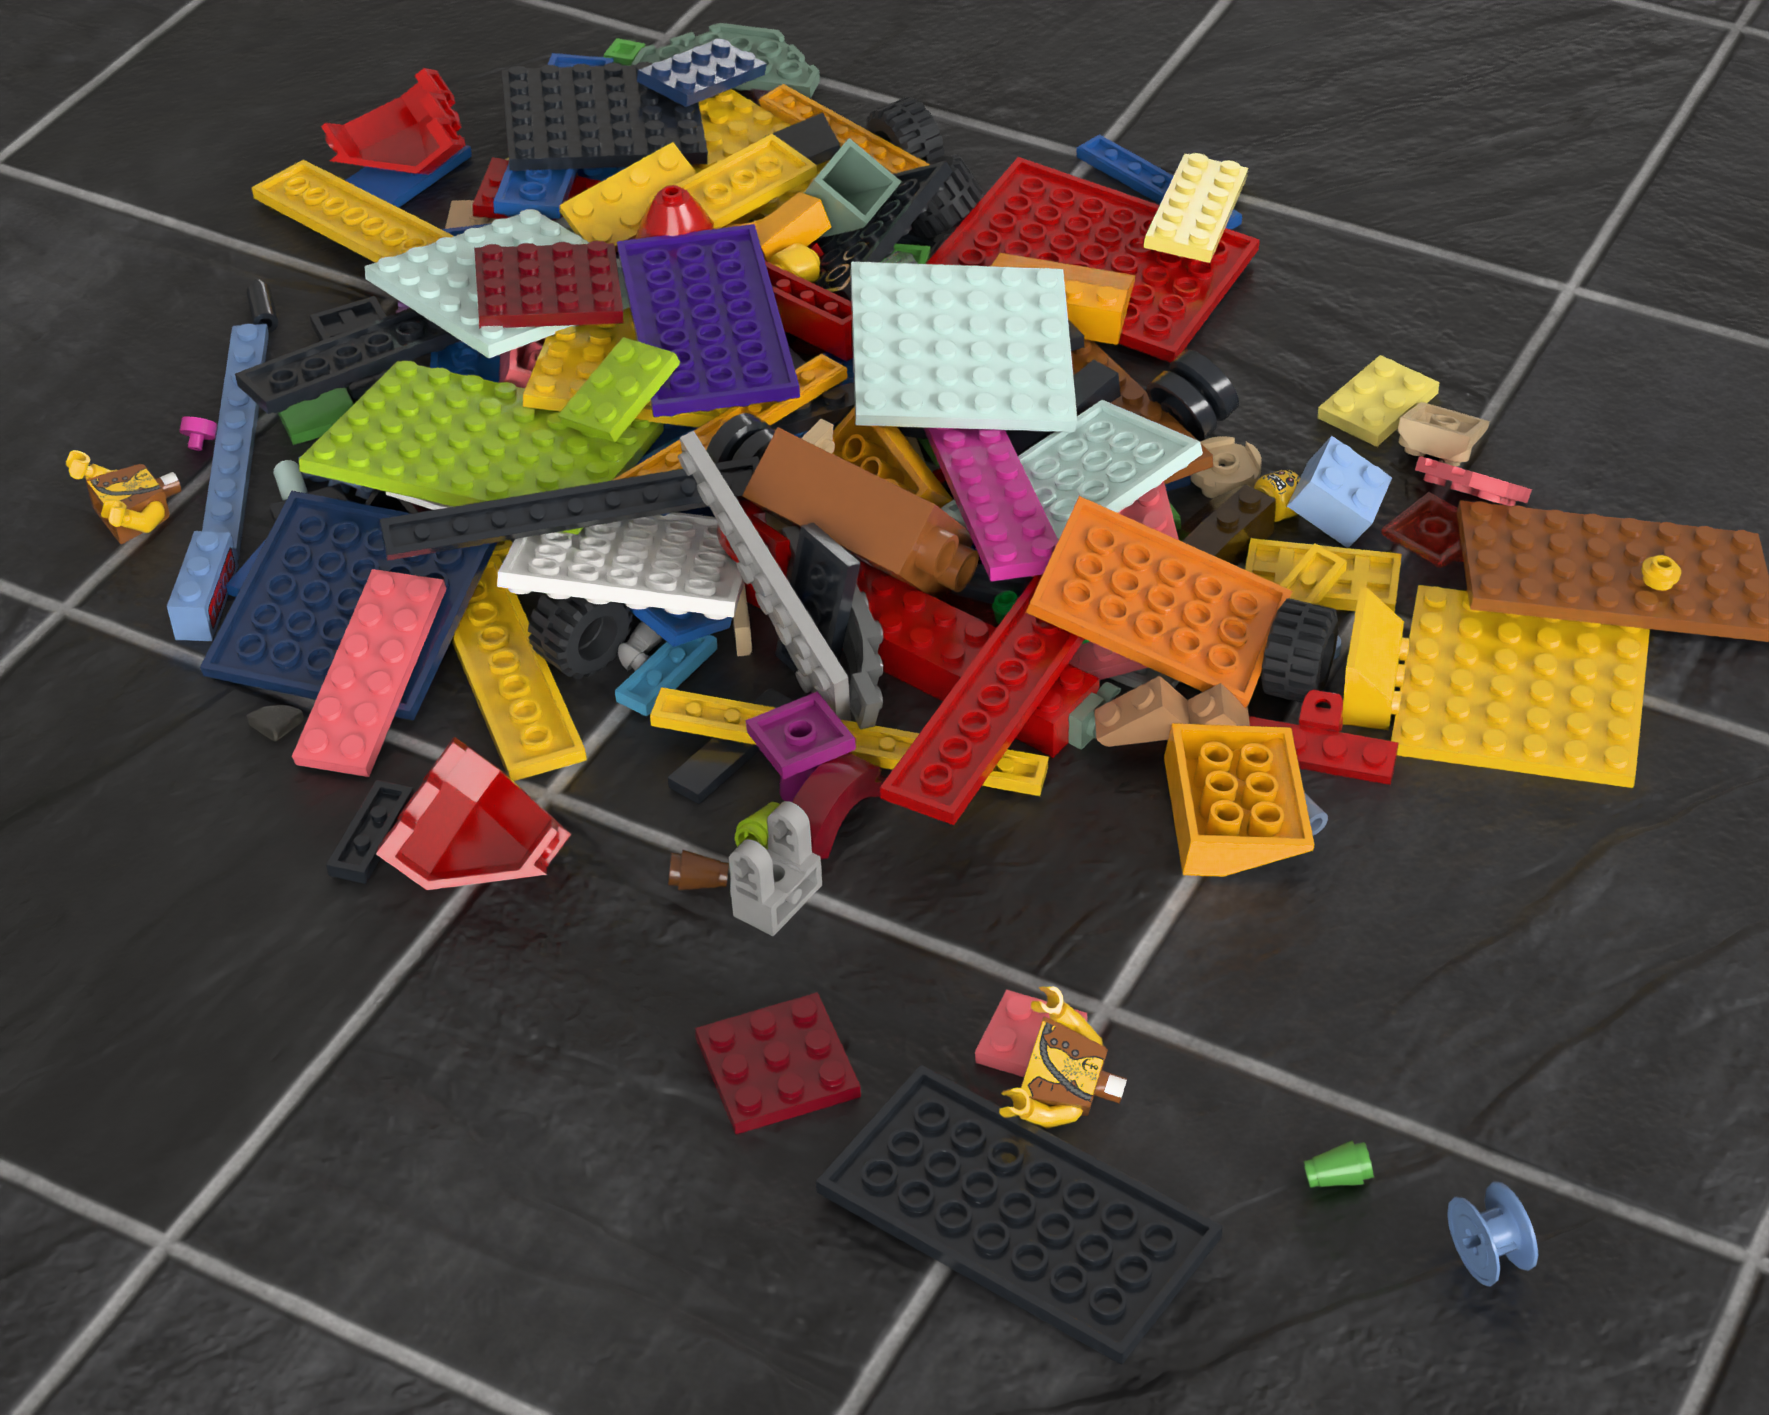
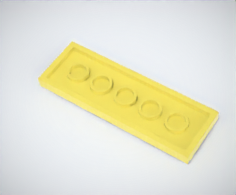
M1199 153L1184 154L1146 233L1144 248L1210 263L1244 186L1248 168L1241 167L1234 161L1220 162L1211 160Z

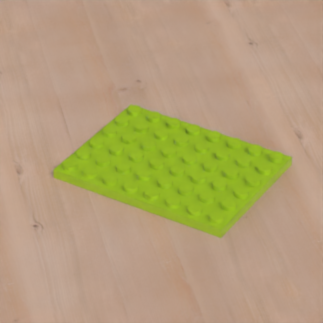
M397 361L299 458V469L303 473L455 507L612 481L639 462L664 431V424L634 419L618 440L612 442L564 426L557 416L561 411L523 407L525 388L516 387L513 383H498L484 380L477 375L465 376L452 373L445 368H428L419 366L412 361ZM583 528L571 529L563 532L578 535Z

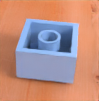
M1331 436L1308 461L1287 507L1346 548H1349L1373 523L1392 477L1357 454L1349 446Z

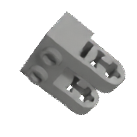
M789 801L782 802L767 818L768 849H765L754 840L747 839L729 856L731 873L730 895L733 916L771 936H774L822 886L821 857L812 853L809 818L798 805Z

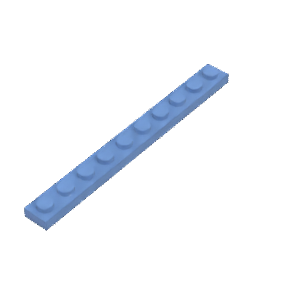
M267 324L232 326L202 531L231 532L237 560H239L259 405L237 386L235 373L265 362L269 338Z

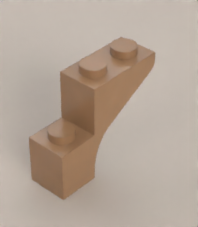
M1161 676L1094 710L1097 741L1107 747L1168 740L1172 723L1250 726L1248 707L1245 709L1239 700L1221 683L1187 700Z

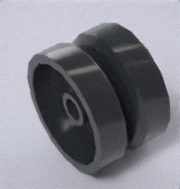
M1185 349L1169 364V372L1162 371L1147 385V395L1150 401H1157L1161 405L1162 411L1173 416L1200 442L1205 440L1217 428V421L1225 420L1239 407L1237 392L1226 375L1208 358L1194 350Z
M743 413L734 416L720 427L712 437L706 451L714 463L756 456L759 457L760 461L776 430L772 429L768 423L756 415Z

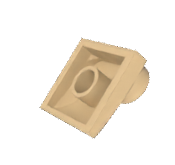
M1420 402L1401 416L1397 430L1400 434L1399 444L1405 447L1404 451L1408 454L1415 456H1425L1428 454L1439 457V462L1460 466L1461 462L1469 461L1472 446L1488 429L1490 421Z

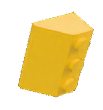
M1363 587L1359 588L1346 665L1342 713L1343 725L1389 730L1391 714H1399L1402 692L1395 691V687L1400 688L1404 684L1406 665L1399 664V661L1407 660L1410 638L1402 637L1404 621L1368 588Z

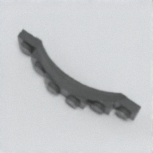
M797 525L784 527L781 533L790 540L791 559L788 562L787 568L789 583L800 534ZM856 584L843 643V651L846 655L851 674L849 685L850 709L859 728L865 729L875 727L879 709L883 707L882 693L877 686L879 676L883 674L882 660L877 653L879 644L883 642V631L879 621H874L865 592H860Z

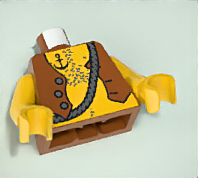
M77 450L71 451L66 461V466L69 468L72 478L83 479L84 475L86 476V484L93 509L120 544L126 543L142 533L152 532L158 524L167 520L170 513L166 498L182 491L179 480L174 472L155 479L146 466L142 464L120 470H109L96 464L88 466L90 457Z
M1053 986L1039 987L1040 991L1047 995V1004L1045 1005L1041 1001H1032L1031 1008L1037 1013H1049L1050 1019L1043 1017L1021 1088L1002 1091V1095H1007L1012 1099L1013 1107L1000 1108V1115L1007 1118L1019 1115L1025 1121L1044 1128H1052L1075 1122L1080 1116H1088L1094 1096L1120 1104L1127 1078L1103 1071L1108 1049L1103 1046L1102 1038L1082 1015L1063 1001V995L1058 988Z

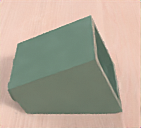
M848 138L804 192V194L821 199L831 224V228L819 238L864 228L901 183L897 177L850 138Z

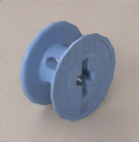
M1495 1181L1486 1188V1211L1479 1213L1476 1207L1465 1198L1454 1197L1449 1202L1447 1212L1453 1242L1464 1265L1475 1279L1487 1286H1492L1499 1279L1500 1256L1506 1255L1519 1269L1527 1271L1536 1266L1538 1258L1536 1236L1522 1203L1505 1184Z

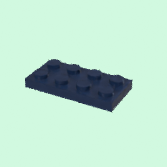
M714 39L709 43L696 46L691 50L675 54L673 57L639 69L637 82L687 107L765 75L767 63L755 58V55L751 52L737 49L727 40Z

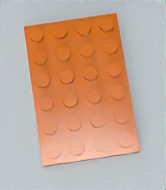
M1079 496L1026 613L1202 692L1221 683L1246 709L1262 671L1265 647L1274 617L1284 601L1291 597L1293 591Z

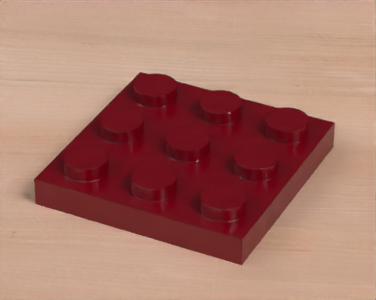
M818 992L695 1028L696 1040L735 1134L861 1097V1087Z

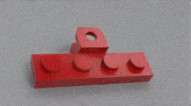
M1318 690L1309 691L1302 704L1299 725L1249 716L1250 726L1291 728L1299 769L1391 785L1399 742L1342 733L1343 700L1339 694ZM1320 702H1326L1331 708L1316 707V705Z

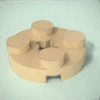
M1227 436L1213 437L1201 441L1200 443L1213 454V467L1192 474L1191 481L1196 486L1202 488V494L1209 498L1217 497L1245 484L1253 488L1260 477L1262 464L1261 455L1256 447L1248 442L1245 443V447L1240 444H1234L1235 438Z

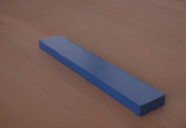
M1100 134L1077 147V158L1158 204H1161L1174 177ZM1234 209L1225 227L1230 230L1242 224V214Z

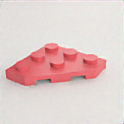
M1419 456L1415 470L1425 473L1424 481L1445 487L1446 481L1449 480L1452 481L1450 489L1507 506H1515L1517 501L1528 503L1532 489L1422 456Z

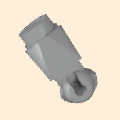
M644 622L639 623L631 634L630 639L626 643H621L618 647V656L622 665L627 671L632 668L636 671L650 658L647 654L663 638Z

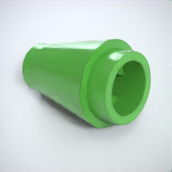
M1353 1140L1312 1159L1303 1161L1310 1188L1315 1186L1364 1185L1363 1180L1374 1178L1365 1142L1354 1144Z

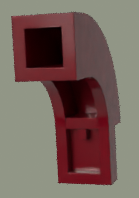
M846 753L822 763L805 781L792 803L798 805L809 818L812 853L820 856L821 859H828L837 832L849 811L864 798L881 796L880 787L887 778L880 775L882 770L879 766L851 753Z

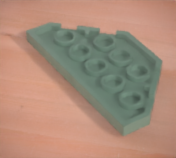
M725 23L709 26V32L698 36L690 32L671 38L670 45L656 49L654 45L643 47L631 64L660 62L673 57L675 54H680L696 46L709 43L714 39H724L737 49L751 52L755 55V58L767 63L765 75L733 88L734 90H750L767 94L780 85L785 84L811 98L820 82L819 70L814 65L809 66L805 62V56L793 44L788 45L785 42L784 35L779 30Z

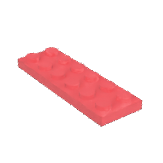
M376 569L371 570L293 752L292 758L296 765L365 777L370 776L446 592L444 580Z

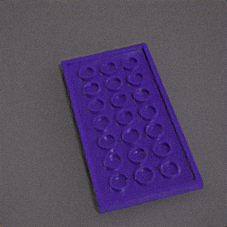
M755 224L695 231L676 236L664 235L617 241L618 256L637 341L674 352L681 362L651 398L650 403L653 417H671L682 413L708 412L719 408L745 407L756 403L782 402L787 399L800 398L797 375Z

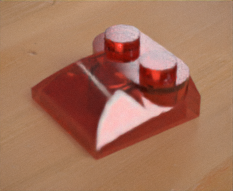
M1430 492L1382 528L1381 534L1391 542L1437 568H1442L1453 561L1463 562L1457 517L1458 508Z

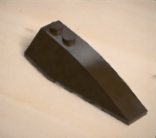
M1246 484L1214 497L1181 526V529L1177 530L1179 541L1238 566L1247 558L1250 538L1267 540L1274 533L1276 499Z

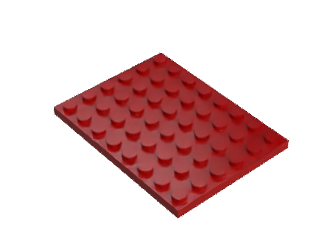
M1017 157L926 264L991 266L1000 253L1135 275L1118 344L1152 355L1158 359L1172 362L1183 352L1258 252L1260 240L1225 228L1210 263L1144 248L1146 233L1160 205Z

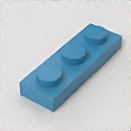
M709 634L675 647L666 642L615 690L616 702L648 716L653 709L661 687L675 690L717 650L716 637Z

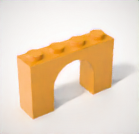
M798 192L773 213L760 220L747 223L769 206L768 203L722 227L755 224L764 259L770 263L774 254L795 243L805 246L810 245L829 230L831 224L821 199Z

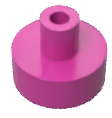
M186 416L182 417L179 432L189 436V449L202 451L204 440L215 439L218 424L207 419Z

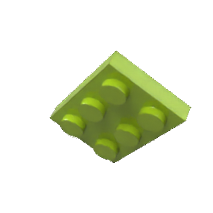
M623 337L557 416L564 426L616 442L681 362L674 352Z

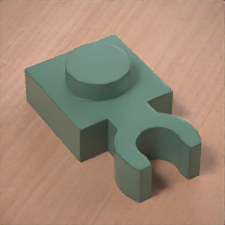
M1106 682L1100 687L1097 694L1091 692L1069 714V744L1082 750L1093 738H1096L1094 710L1112 701L1120 693L1121 688Z

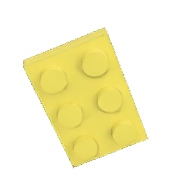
M1380 355L1318 407V419L1377 447L1398 429L1401 416L1420 402L1428 403L1438 394L1439 382Z

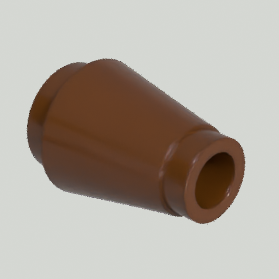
M682 849V853H671L668 885L678 886V890L726 887L729 863Z

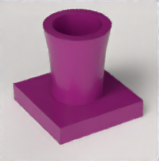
M818 692L746 720L747 733L780 774L779 794L784 801L792 802L805 781L822 763L856 750L855 737Z

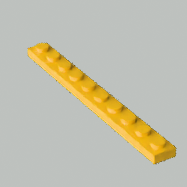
M661 687L650 714L651 726L756 745L747 733L746 720L775 708ZM841 720L855 737L856 750L849 753L886 769L893 770L919 735V733L880 726L860 729L857 722ZM1007 749L982 786L1040 796L1048 769L1049 757Z

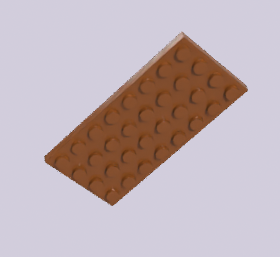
M1460 501L1457 517L1470 610L1769 642V575L1758 533H1751L1745 530L1715 529L1708 526L1678 525L1671 522L1642 521L1634 518L1605 517L1597 514L1569 513L1560 510L1532 509L1518 505H1496L1482 501ZM1658 555L1670 557L1681 569L1679 581L1673 584V587L1669 590L1662 591L1649 587L1643 581L1641 571L1645 559Z

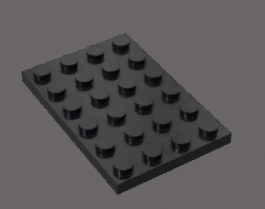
M942 161L893 174L901 183L864 228L817 238L812 242L817 243L824 253L819 258L820 276L813 284L851 301V262L881 263L883 259L894 252V245L911 230V224L917 216L923 214L928 209V202L945 187L944 182L953 172L948 163Z

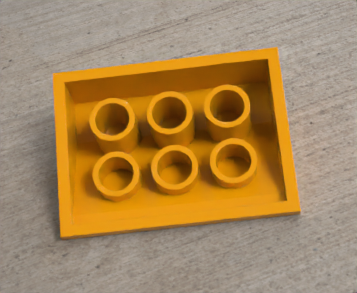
M1000 253L991 264V267L1063 269L1068 319L1084 335L1085 340L1118 345L1135 275Z
M1171 724L1164 761L1183 875L1224 877L1313 851L1315 844L1291 728Z

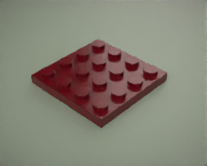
M592 241L588 244L557 242L553 245L539 246L532 243H523L518 246L508 247L488 244L483 247L474 248L479 329H481V326L511 328L624 324L614 243Z

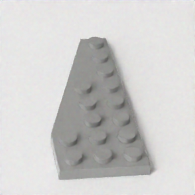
M692 431L680 437L682 453L678 455L680 464L688 476L693 475L703 502L710 506L721 531L726 536L739 560L737 568L746 584H752L756 591L755 596L760 608L765 615H769L780 640L785 645L798 669L795 675L801 688L805 693L810 691L812 693L818 692L839 719L851 721L847 674L696 433Z

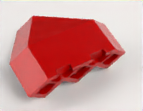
M423 68L415 75L418 83L401 97L344 125L323 124L321 128L326 133L325 140L330 148L337 153L330 161L416 174H431L466 146L464 138L460 134L457 135V131L461 129V123L458 113L451 108L456 103L454 95L437 70Z
M454 737L423 779L424 782L410 798L398 816V821L394 827L386 834L378 846L376 855L424 889L432 890L547 875L548 865L571 834L502 770Z

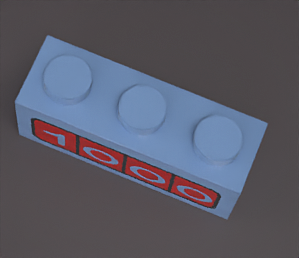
M194 531L167 604L175 640L213 641L228 598L226 584L236 574L239 566L231 532Z

